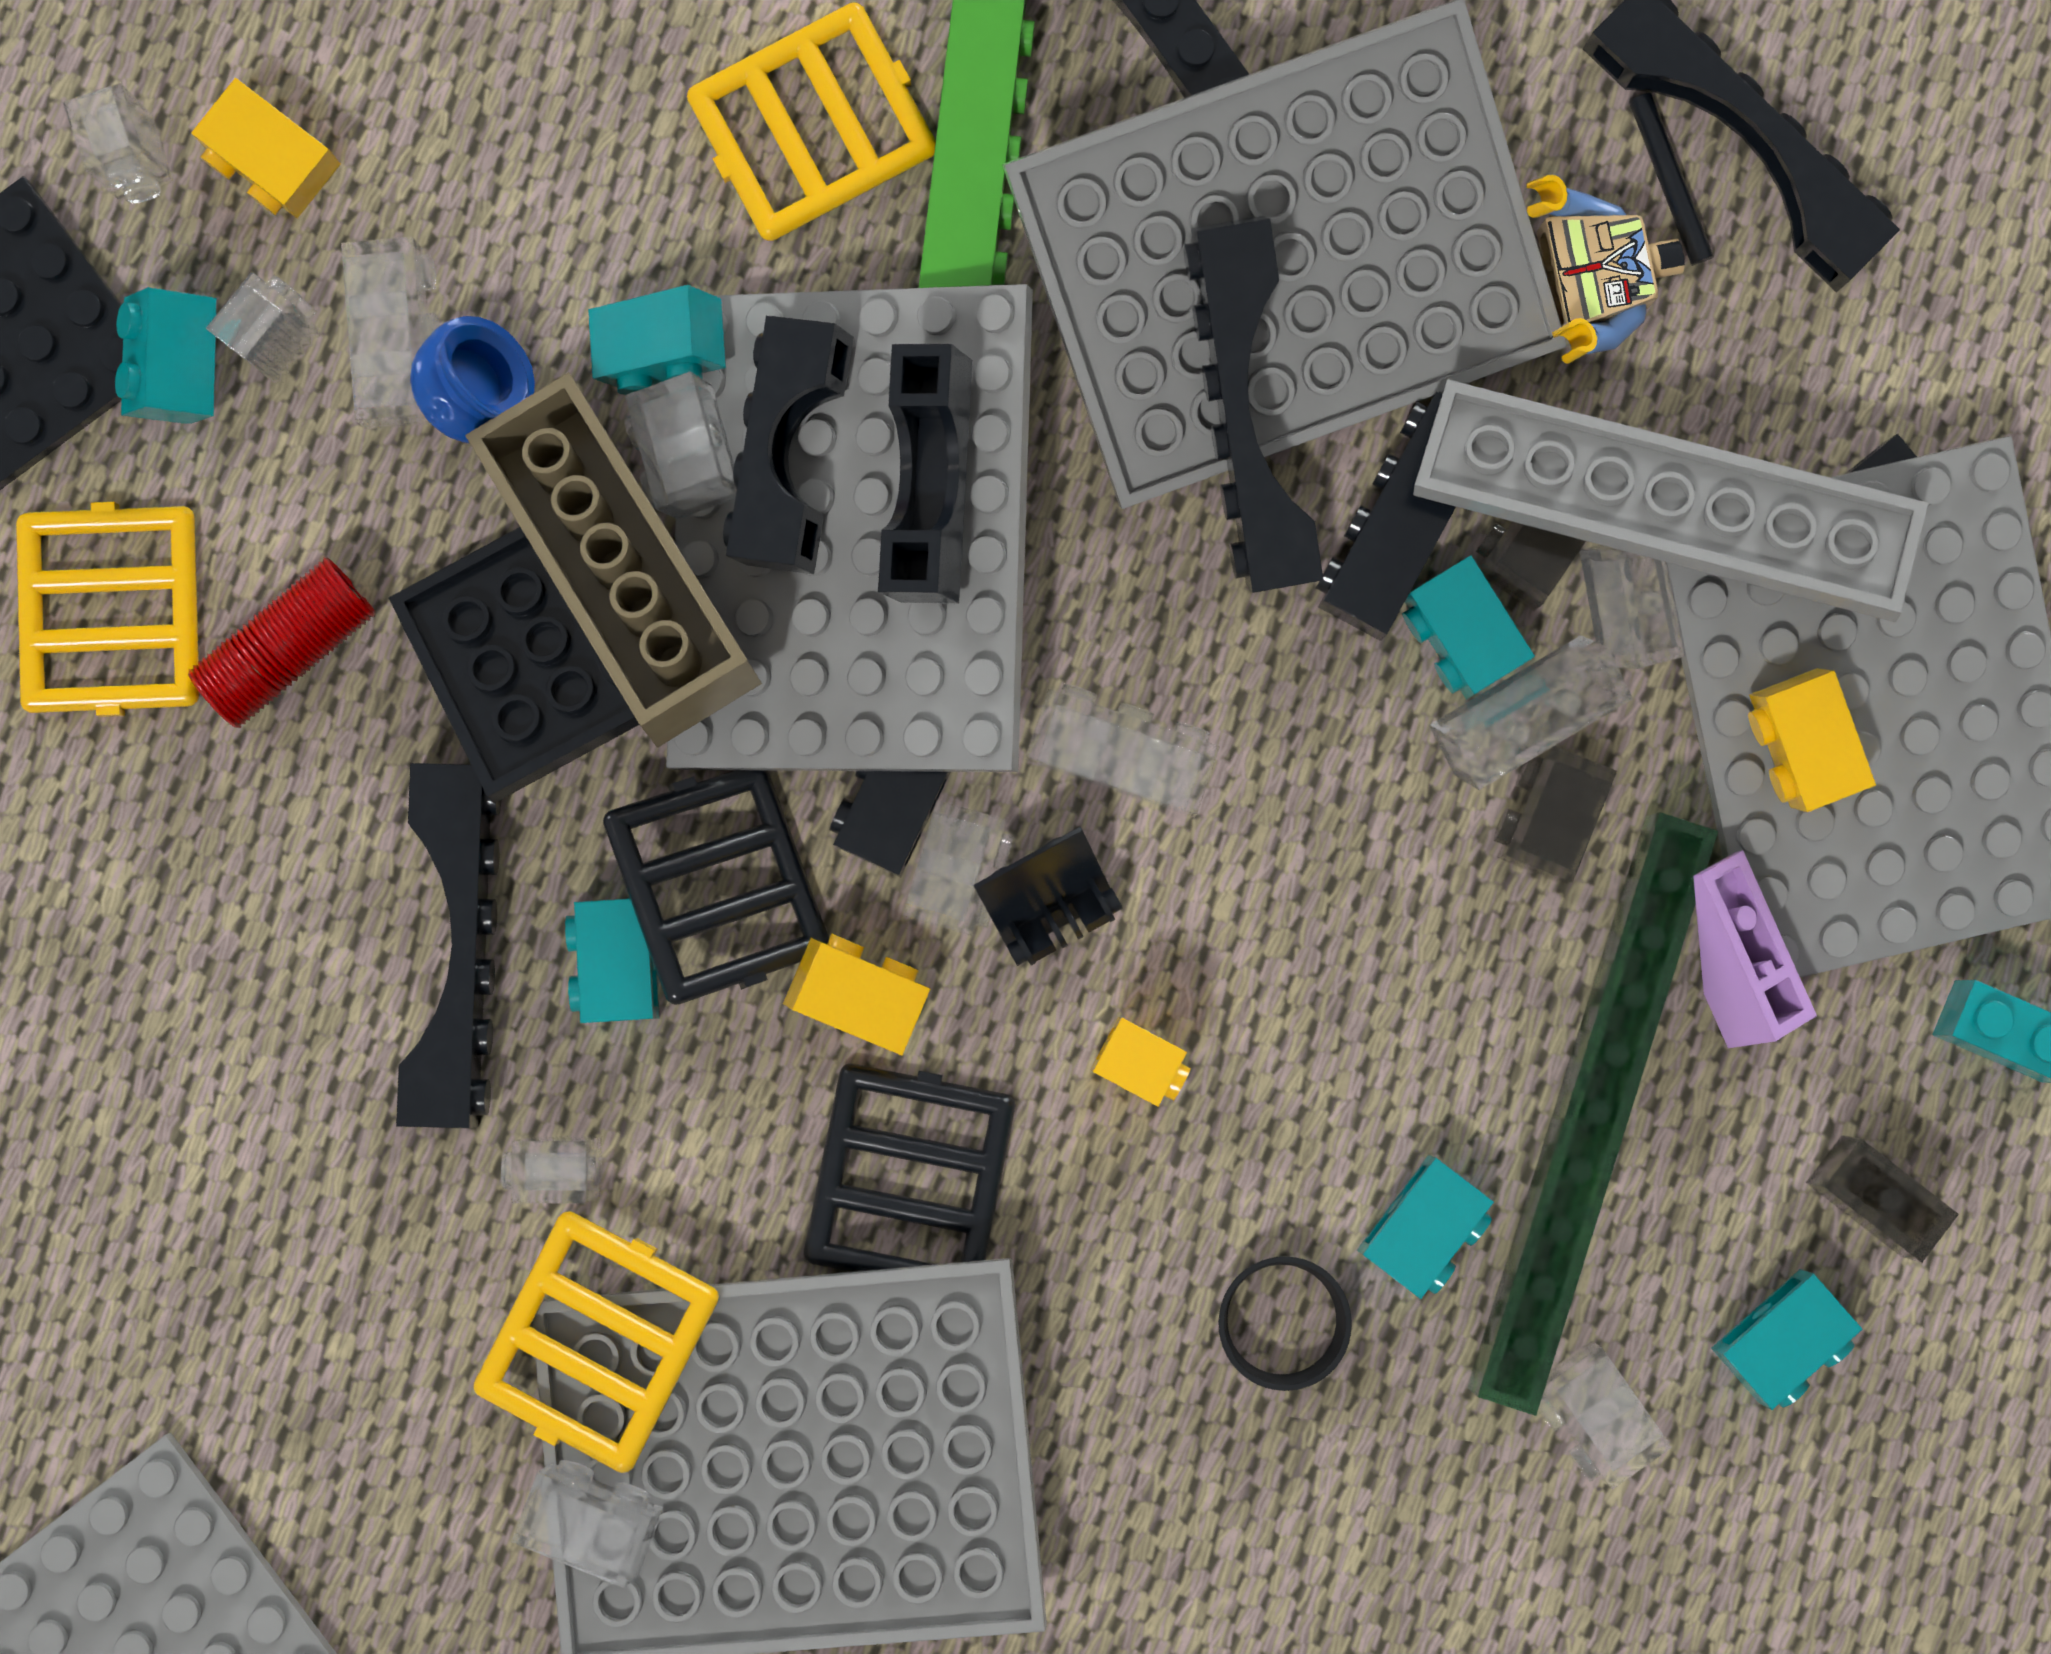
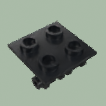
M1081 827L1062 837L1051 840L1042 848L1009 866L996 870L989 877L973 885L1017 966L1027 961L1032 966L1036 961L1055 952L1056 948L1048 935L1051 932L1056 936L1062 949L1068 946L1059 928L1068 923L1077 939L1083 938L1084 936L1075 919L1080 917L1089 933L1107 922L1114 921L1115 917L1113 914L1123 909L1115 892L1110 888Z

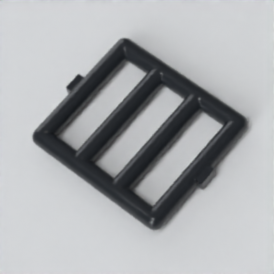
M735 770L700 782H696L693 776L672 783L668 786L669 792L612 809L604 815V828L664 995L671 1004H683L739 984L742 990L768 980L766 974L800 963L811 938L825 944L828 943L829 936L768 770ZM751 791L762 822L761 825L643 863L631 829ZM771 847L782 877L781 881L665 920L663 919L652 889L653 885ZM791 903L803 935L802 937L684 977L672 944L673 942Z
M852 1063L844 1065L839 1072L804 1247L806 1261L813 1265L848 1272L936 1265L830 1243L837 1208L966 1233L961 1262L986 1260L1016 1107L1014 1099L1004 1093L942 1081L943 1075L919 1070L918 1076ZM860 1090L989 1115L983 1150L853 1125ZM848 1149L978 1174L971 1209L844 1185L842 1184Z

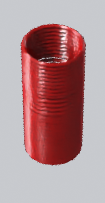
M323 557V562L319 561L318 565H314V569H309V573H305L304 577H300V581L295 580V585L291 584V588H286V592H282L281 596H277V600H272V604L268 603L267 608L263 607V611H258V615H254L253 620H248V625L243 624L242 629H237V634L231 633V638H226V642H221V646H217L216 650H212V654L207 653V657H203L202 661H198V665H193V669H189L188 676L199 693L226 722L235 728H241V724H246V720L250 721L251 717H255V713H260V709H264V705H269V701H273L274 697L278 698V695H281V690L286 691L287 686H292V681L297 682L298 677H303V674L306 675V671H310L311 667H315V663H320V659H324V655L329 656V651L333 652L334 648H338V644H343V640H347L348 636H352V632L356 633L357 628L361 629V625H366V621H370L371 617H375V611L367 599L362 597L354 588L352 581L329 558ZM252 666L264 677V679L252 668Z

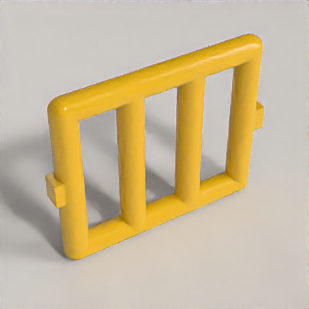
M851 2L702 80L691 86L687 92V100L717 154L716 157L712 158L724 182H732L760 236L767 241H774L928 160L935 153L936 140L907 88L911 86L910 77L900 59L893 62L867 12L857 2ZM849 30L910 141L878 158L819 49V46ZM796 58L799 59L858 168L829 185H826L767 76L768 73ZM745 85L806 197L776 213L772 209L715 103L718 99Z
M116 502L91 503V510L28 512L21 514L16 521L20 703L22 708L29 713L96 710V716L112 717L125 716V709L188 707L194 705L199 699V691L188 676L189 669H193V665H198L199 661L195 516L193 511L185 506L120 509V504ZM171 530V565L42 571L41 536ZM172 589L173 624L43 629L44 594ZM174 648L175 683L45 689L44 653Z
M563 1212L557 1218L474 1381V1391L481 1398L535 1426L536 1430L533 1435L553 1446L558 1445L562 1441L617 1472H629L637 1462L718 1303V1292L709 1284L656 1257L655 1254L658 1249L641 1239L635 1238L630 1243L574 1212ZM573 1241L584 1245L690 1302L674 1335L558 1273ZM545 1295L556 1299L661 1356L662 1359L647 1388L645 1389L530 1327ZM520 1349L635 1411L619 1443L502 1381L517 1350Z

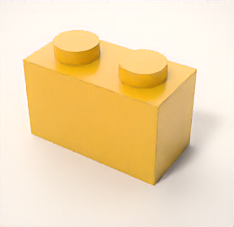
M236 77L191 132L206 148L200 158L228 180L237 172L249 181L252 186L246 193L273 215H276L281 208H284L298 219L341 165L327 147Z
M1816 668L1749 694L1754 710L1748 713L1749 723L1758 743L1761 746L1767 745L1775 765L1774 768L1769 769V777L1773 789L1782 803L1788 802L1791 808L1810 812L1876 786L1835 670Z
M832 933L827 944L811 938L783 1004L793 1011L902 1056L931 990L915 982L919 970L889 957H885L882 967H879L860 958L865 947Z
M1118 1017L1090 1070L1159 1107L1164 1096L1173 1101L1176 1099L1191 1068L1182 1064L1187 1054L1186 1051L1134 1023Z

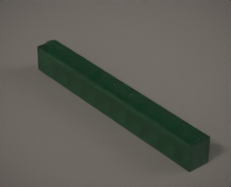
M1661 812L1645 817L1467 1386L1479 1398L1537 1416L1696 905L1693 876L1707 868L1718 834L1717 830Z

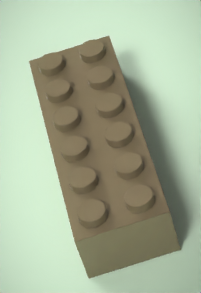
M569 372L465 435L630 710L657 748L762 684Z

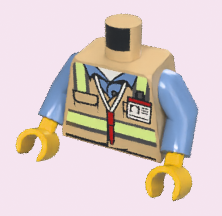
M1546 175L1527 182L1526 188L1535 189L1541 197V202L1527 207L1528 215L1532 218L1548 213L1554 216L1545 218L1537 230V237L1543 266L1561 323V327L1552 332L1553 338L1558 336L1565 337L1572 348L1570 352L1561 357L1562 361L1569 364L1585 354L1616 349L1644 323L1646 309L1658 298L1656 278L1682 274L1684 272V253L1680 241L1677 238L1648 244L1644 221L1641 216L1626 215L1620 206L1589 194L1566 188L1564 182L1556 175Z

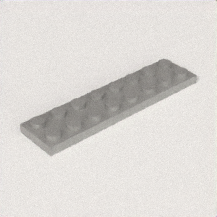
M1449 379L1446 381L1413 493L1414 496L1892 622H1897L1902 612L1929 504Z

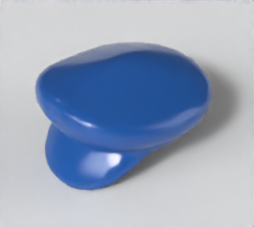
M463 316L451 319L436 328L418 349L410 372L413 397L425 418L444 435L464 443H469L465 436L466 434L534 394L535 388L532 365L524 349L516 339L495 322L476 316Z

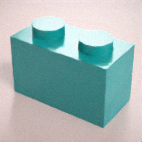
M684 285L588 309L592 378L617 387L619 394L627 396L649 394L653 391V385L663 382L673 384L697 383L703 380V373L726 368L721 298L690 285Z
M151 287L124 297V303L120 306L117 315V333L120 338H123V359L115 377L116 394L121 398V416L182 424H192L214 416L217 298Z
M1471 555L1410 592L1405 600V604L1409 609L1402 613L1404 621L1418 642L1423 643L1429 640L1441 659L1434 663V667L1443 684L1452 694L1460 690L1467 700L1535 657Z
M631 900L574 902L575 915L566 916L565 937L568 952L577 951L578 975L569 976L568 981L571 1011H580V1023L660 1019L657 972Z
M1955 980L1932 1035L2039 1082L2051 1083V1012L1980 981Z
M1428 1155L1357 1251L1418 1298L1422 1299L1428 1290L1436 1294L1453 1274L1456 1265L1450 1260L1464 1242L1470 1246L1475 1244L1490 1225L1492 1217L1486 1212L1494 1202L1439 1159Z
M1799 1269L1711 1349L1758 1403L1773 1410L1778 1404L1784 1408L1797 1401L1810 1386L1807 1379L1823 1364L1826 1367H1832L1842 1361L1855 1346L1852 1339L1863 1329L1814 1273Z

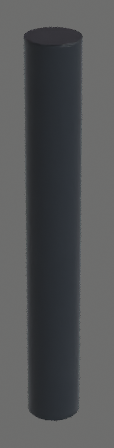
M1651 93L1639 95L1630 100L1629 104L1691 266L1712 259L1714 255Z

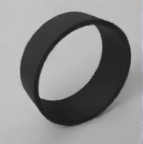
M1284 1256L1268 1258L1257 1262L1237 1276L1222 1300L1218 1325L1222 1347L1236 1370L1259 1386L1272 1390L1293 1391L1318 1383L1338 1366L1349 1345L1352 1317L1344 1291L1326 1270L1305 1259ZM1290 1265L1311 1273L1326 1287L1334 1303L1336 1328L1329 1348L1316 1363L1296 1373L1273 1374L1254 1367L1240 1355L1229 1334L1228 1309L1236 1289L1249 1275L1268 1266Z

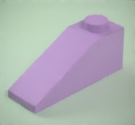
M1744 851L1734 852L1694 875L1703 991L1727 1047L1734 1048L1775 1042L1816 1017V1012Z

